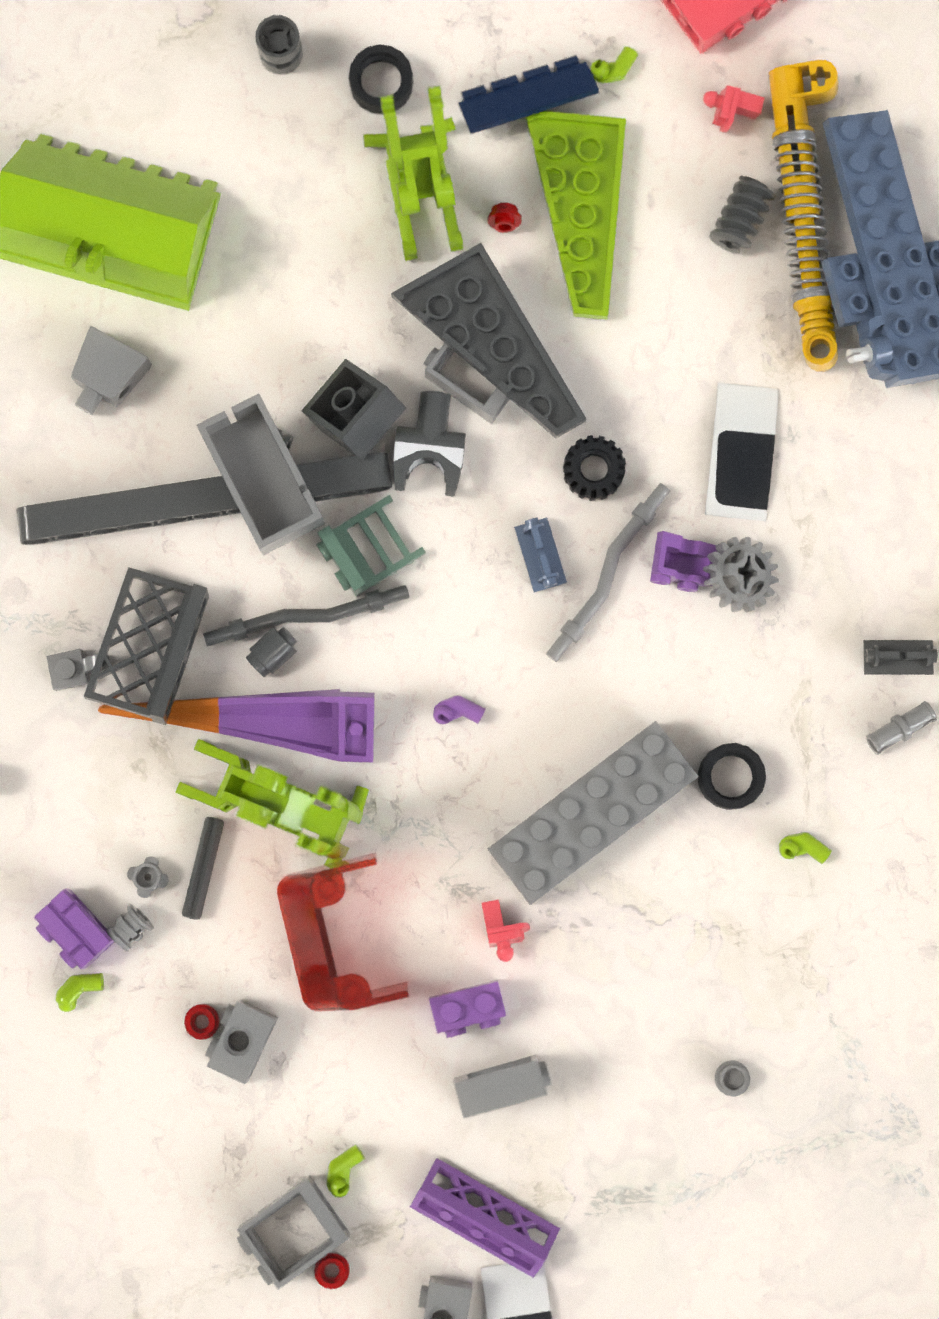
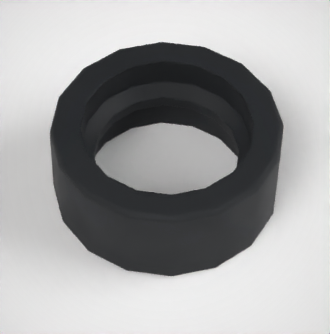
M378 44L366 47L355 56L350 65L348 78L352 96L358 105L370 113L383 115L380 97H373L367 94L362 87L361 77L365 68L373 63L386 62L398 69L401 83L398 90L392 94L395 111L404 106L412 94L413 72L409 60L401 51L389 45Z
M738 743L722 744L709 751L701 761L698 770V784L704 797L714 806L726 810L741 809L755 802L763 792L766 782L765 766L759 755L750 747ZM726 756H735L743 759L749 765L752 772L750 787L738 797L724 796L712 784L711 773L713 766L718 760Z

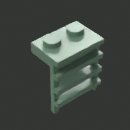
M390 495L333 530L328 525L317 532L321 542L317 543L316 546L326 562L332 559L339 569L334 574L344 591L351 588L356 597L426 554L423 547L410 554L382 508L393 502ZM374 513L377 514L404 557L395 564H392L365 521L367 517ZM356 524L360 525L387 568L377 575L374 574L347 531Z

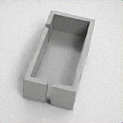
M257 394L231 407L237 419L236 422L231 424L225 411L196 426L262 555H265L325 525V522L260 394Z

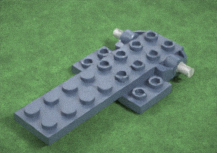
M884 110L828 118L822 124L857 250L855 254L829 257L821 262L838 327L856 325L860 348L848 349L846 357L850 358L847 360L850 364L863 361L869 377L884 381L886 388L939 379V241L926 243L923 241L889 112Z

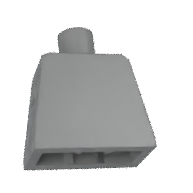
M90 326L71 374L75 384L83 388L75 406L93 415L102 399L116 407L120 405L151 368L152 364L148 357Z

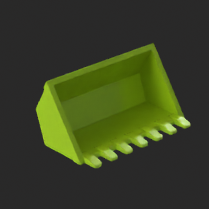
M40 134L34 142L25 140L0 173V259L189 311L221 193L215 192L218 183L206 179L200 187L188 184L190 175L183 172H177L173 179L161 177L163 168L154 164H150L145 172L133 169L135 160L128 157H122L117 164L106 162L108 152L95 149L89 157L78 154L80 144L74 142H67L62 149L51 146L53 137L45 134Z

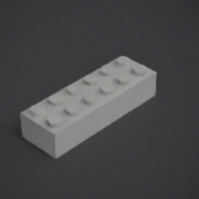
M655 721L490 846L488 851L528 904L531 905L699 776L657 721Z

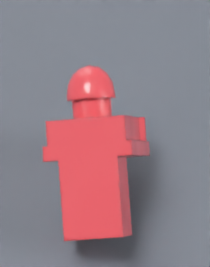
M727 85L720 94H717V91L706 92L703 96V102L710 108H716L712 124L720 126V132L727 133L733 123L735 114L756 119L761 114L764 97Z
M499 900L483 902L482 909L490 948L497 947V957L503 962H508L514 954L511 944L523 942L525 939L524 933L530 930V924L522 922L504 926Z

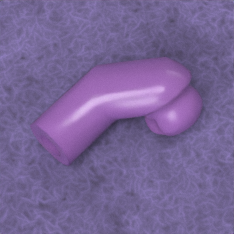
M455 695L440 701L434 707L433 718L437 723L443 725L463 716L479 724L486 709L460 695Z

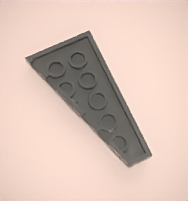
M482 243L391 293V297L554 438H558L586 422L587 418Z

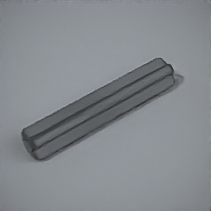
M214 817L205 818L182 910V916L199 920L202 916L224 826V821Z

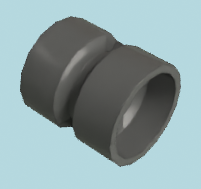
M272 15L265 18L256 30V44L263 66L272 73H290L300 65L303 50L299 30L290 18L283 15Z

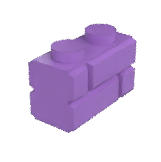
M70 888L62 890L34 917L39 923L36 930L47 942L50 943L53 940L57 942L63 949L59 955L73 969L76 966L80 969H86L115 942L106 932L107 928Z

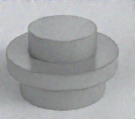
M733 1060L726 1061L715 1072V1084L723 1094L732 1097L739 1096L749 1087L750 1073L742 1063Z

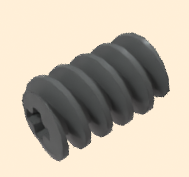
M748 176L738 177L739 181L733 187L734 193L728 196V205L723 207L721 211L722 217L717 219L715 223L716 229L712 230L709 235L711 241L717 246L736 254L741 252L740 247L751 248L753 243L746 238V235L757 236L758 230L752 226V223L760 225L764 222L763 217L757 212L768 213L770 210L769 205L763 200L774 201L776 197L765 184Z

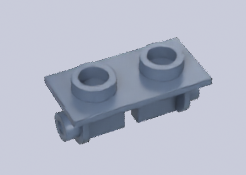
M538 518L526 520L525 524L514 527L534 593L567 583L548 518L539 520Z

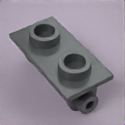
M863 640L864 675H934L933 663H937L938 653L937 649H933V640Z

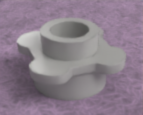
M147 857L143 864L131 867L127 872L128 879L133 881L134 885L138 888L137 894L142 898L150 897L152 891L159 887H166L169 882L168 876L161 872L158 866L159 861L155 857ZM146 874L151 875V879L149 881L145 879Z

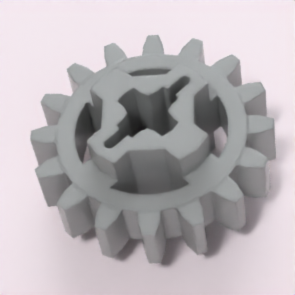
M733 537L727 540V544L722 542L716 545L717 552L714 551L708 554L707 558L712 564L703 567V571L709 573L711 578L705 580L704 585L713 586L714 590L709 596L711 598L720 596L719 606L721 608L731 603V612L741 611L742 607L745 612L755 610V606L765 605L766 600L764 597H770L775 594L774 590L769 586L779 582V579L771 574V571L777 569L778 565L769 564L768 559L773 554L771 551L764 554L761 552L762 542L751 546L750 537H745L740 542L737 537ZM731 553H735V556L731 557V563L725 564L726 558ZM758 586L756 591L747 597V594L751 592V587Z

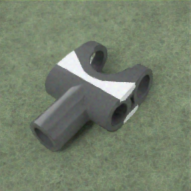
M422 391L420 393L417 428L397 426L394 447V482L396 491H405L406 479H409L410 473L416 466L429 463L437 466L444 475L446 483L445 496L455 497L463 467L466 433L447 431L451 401L450 394L439 391Z

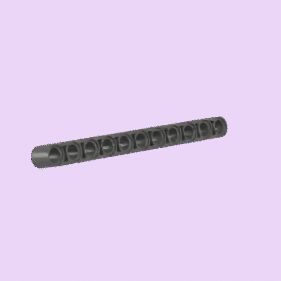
M369 453L363 460L356 456L296 465L315 502L392 489L387 453ZM222 476L39 503L16 509L20 542L23 545L55 542L241 513Z

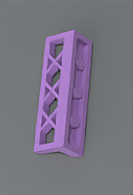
M438 1158L434 1161L410 1205V1208L532 1278L535 1277L546 1261L560 1230L559 1227ZM437 1172L450 1179L453 1186L452 1189L444 1190L432 1183ZM475 1193L480 1196L484 1206L477 1208L468 1203L465 1194ZM504 1210L510 1213L515 1224L506 1225L500 1222L496 1212ZM536 1228L548 1235L544 1245L542 1246L533 1241L527 1229Z

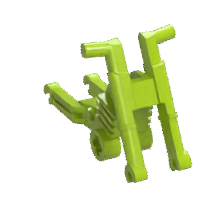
M440 85L428 87L432 124L421 125L420 134L399 137L392 95L380 97L387 133L363 134L364 147H386L388 156L386 167L395 205L394 210L397 215L405 261L418 259L409 215L420 213L419 199L432 196L435 198L437 209L442 208L450 251L463 250L462 235L458 228L454 209L456 203L450 173L447 174L443 158V153L448 149L446 133L454 131L456 128L452 117L444 119V104Z
M198 739L194 750L229 764L216 797L182 782H179L175 793L192 800L195 799L226 813L239 806L236 814L237 817L263 828H267L268 824L299 836L295 844L296 846L317 855L328 857L319 873L332 879L342 859L345 858L350 849L340 844L349 820L360 824L369 790L356 786L352 801L323 786H320L317 795L286 783L287 776L261 765H257L253 774L248 760ZM315 799L332 806L330 811L314 805ZM304 828L318 834V839L301 833L302 829Z

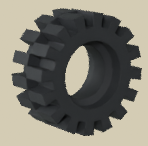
M590 435L584 440L582 438L577 440L576 444L569 448L563 464L564 480L570 486L569 490L572 493L576 492L579 494V498H590L589 501H596L597 498L603 500L608 495H613L621 485L626 471V461L622 456L623 452L620 447L617 449L615 442L611 439L606 441L604 436L599 435V438H593V435ZM589 456L601 457L606 462L608 468L605 477L598 481H592L584 477L581 472L583 460Z

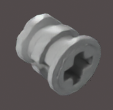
M132 904L126 906L128 913L125 916L121 914L116 919L117 924L110 926L106 930L112 940L127 952L131 949V943L134 940L138 942L143 937L142 932L145 929L149 931L154 929L150 920Z

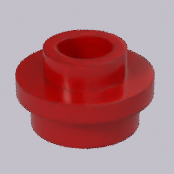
M511 203L495 204L488 214L489 226L501 233L511 232L522 223V216L518 212V207Z
M195 1005L186 1013L184 1019L185 1029L195 1039H208L219 1029V1014L210 1005ZM199 1015H205L208 1018L209 1024L206 1028L198 1027L196 1020Z
M330 1252L316 1262L314 1267V1275L317 1282L327 1289H337L343 1286L350 1274V1266L347 1259L336 1252ZM335 1264L339 1268V1273L336 1276H329L325 1270L327 1265Z

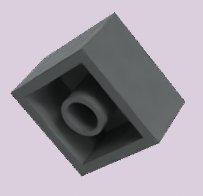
M345 359L302 409V412L325 435L360 460H363L405 411L406 407L386 385Z

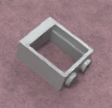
M445 343L440 350L434 348L424 362V365L427 366L425 377L492 424L510 399L498 388L495 389L485 404L440 373L455 351Z
M536 1055L454 1077V1086L463 1119L547 1095L545 1086L552 1085L545 1061L538 1063Z
M310 1175L242 1223L237 1229L240 1234L237 1237V1241L247 1255L254 1254L261 1264L257 1267L261 1277L268 1285L274 1283L277 1289L283 1287L348 1240L350 1232ZM301 1195L330 1238L283 1271L254 1230V1227Z

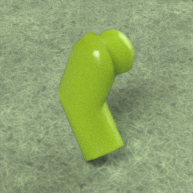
M807 832L788 835L779 843L780 855L785 859H794L796 856L808 854L820 864H823L832 852L831 849Z
M356 1144L334 1158L328 1165L326 1185L328 1191L335 1197H343L349 1192L350 1169L365 1160L363 1153Z

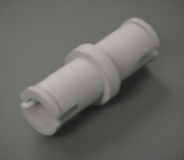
M924 701L902 716L896 714L891 717L890 723L866 735V741L871 750L876 755H879L882 751L900 740L905 742L911 739L912 733L936 721V714L930 704Z

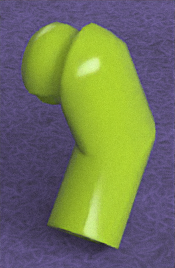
M624 46L615 62L601 61V59L594 61L591 65V73L594 80L602 84L623 80L637 59L638 53L633 48Z
M103 973L70 976L56 992L55 1001L58 1003V1008L64 1012L73 1011L76 1008L77 999L83 992L103 991Z

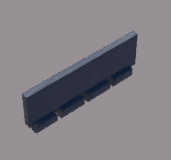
M577 55L553 62L555 72L552 73L548 64L522 72L524 82L519 83L515 74L490 82L492 92L487 93L484 85L462 91L463 101L458 102L470 135L598 94L599 88L587 63H579Z

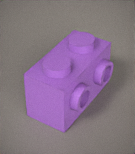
M498 980L429 997L437 1034L445 1032L446 1038L467 1033L466 1026L478 1023L480 1029L500 1025V1018L506 1016Z

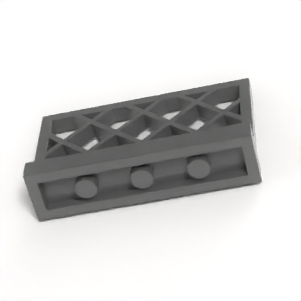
M128 567L84 698L151 718L153 722L166 725L209 599L208 589L196 584L190 586ZM133 579L148 582L153 593L134 601L129 592ZM154 584L163 588L156 590ZM171 590L185 593L182 604L167 611L160 596ZM128 597L131 604L124 607L126 599ZM156 598L164 614L145 622L138 607ZM134 609L142 625L123 633L118 624L120 617ZM178 614L176 622L174 624L171 617ZM167 619L173 629L170 638L157 644L149 628ZM117 629L120 636L113 639L115 631ZM145 630L153 646L135 655L127 639ZM123 641L131 657L112 666L107 657L109 648ZM167 646L165 654L163 656L160 649ZM157 652L162 661L160 669L145 676L138 660ZM106 661L109 668L102 671L104 663ZM135 663L142 679L123 687L116 671ZM112 674L120 690L108 696L95 693L98 680ZM156 678L155 684L152 689L149 681ZM146 684L151 694L147 707L132 704L127 693ZM123 695L126 702L118 700L116 698Z

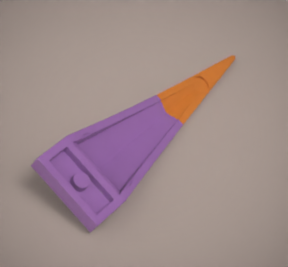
M340 689L174 700L167 724L248 739L339 762L373 763L375 693L341 692ZM148 702L132 703V704H135V705H138V706H141V707H145V708H146ZM102 705L98 709L103 714L152 721L151 718L108 705Z

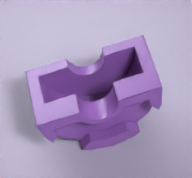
M666 531L658 532L650 582L659 585H670V582L678 583L677 589L687 592H697L698 586H708L704 585V581L711 577L709 573L703 571V567L712 564L707 556L714 551L717 552L716 545L702 541L687 540L683 536Z

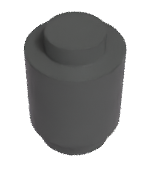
M273 626L249 649L251 653L245 658L265 678L270 672L274 674L297 652L293 646L297 643V640L286 628L282 627L278 631Z

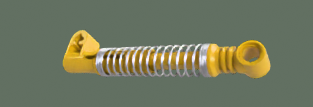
M814 60L774 68L769 71L768 76L775 131L772 134V146L778 152L774 159L780 164L775 170L781 172L777 181L782 183L778 191L783 193V197L779 201L785 204V207L780 212L786 214V218L782 221L783 224L794 225V227L785 229L783 233L789 236L796 235V237L790 238L784 243L787 246H797V248L788 250L786 255L798 257V259L789 261L787 265L790 267H800V269L794 270L789 274L792 278H801V280L792 282L790 287L802 288L791 295V300L793 301V309L798 312V316L801 318L799 324L803 326L800 328V332L803 334L801 340L805 362L810 369L824 372L830 370L836 364L838 348L836 332L832 331L835 329V324L832 323L834 316L831 314L833 312V305L828 286H822L826 279H821V272L824 271L823 268H820L819 262L828 258L831 252L825 248L829 244L828 239L824 238L828 231L823 227L827 220L822 216L825 209L820 206L824 199L819 195L822 192V187L818 185L821 177L816 174L820 169L818 164L815 163L818 160V155L814 153L817 148L815 144L816 134L814 128L809 125L807 106L824 104L831 101L838 92L839 81L836 67L827 60ZM810 76L812 91L804 92L803 77ZM824 78L825 85L818 86L817 79ZM794 115L796 130L789 131L788 116ZM799 153L798 157L793 158L792 154ZM794 164H800V167L794 168ZM817 219H822L823 223L820 225H815L814 221ZM822 229L824 234L816 236L815 230ZM820 239L826 242L822 247L817 246V241ZM818 251H826L827 255L819 257ZM820 344L828 346L830 352L826 357L818 359L811 355V351L815 346Z

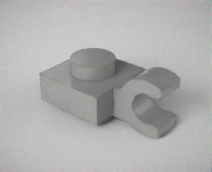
M76 649L46 656L53 690L58 691L88 684V673H92L98 654L84 658L83 650ZM106 661L104 663L102 670H106L109 668Z

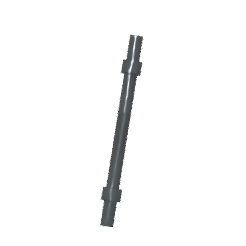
M406 585L384 592L375 590L365 593L364 598L328 609H281L245 621L240 618L230 621L229 626L203 633L207 647L230 639H234L236 642L248 638L247 634L279 624L330 623L369 610L371 613L384 610L385 605L410 597Z

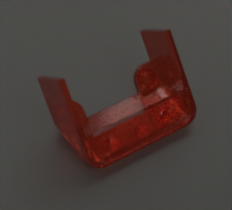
M376 853L290 873L284 876L278 884L277 897L304 1004L313 1011L357 1010L409 997L408 982L371 990L369 982L359 974L350 973L338 976L321 908L338 903L344 896L346 887L343 873L377 865L378 858Z

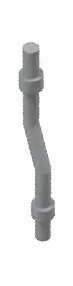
M659 483L644 503L640 502L632 512V519L608 547L596 591L575 618L565 623L560 630L562 634L546 653L554 662L559 660L572 642L577 643L585 633L583 628L608 598L620 554L643 525L648 526L656 516L655 510L670 493V490L665 485Z

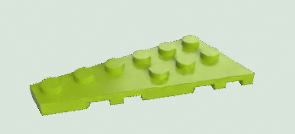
M542 111L527 116L528 130L573 317L607 320L626 118Z

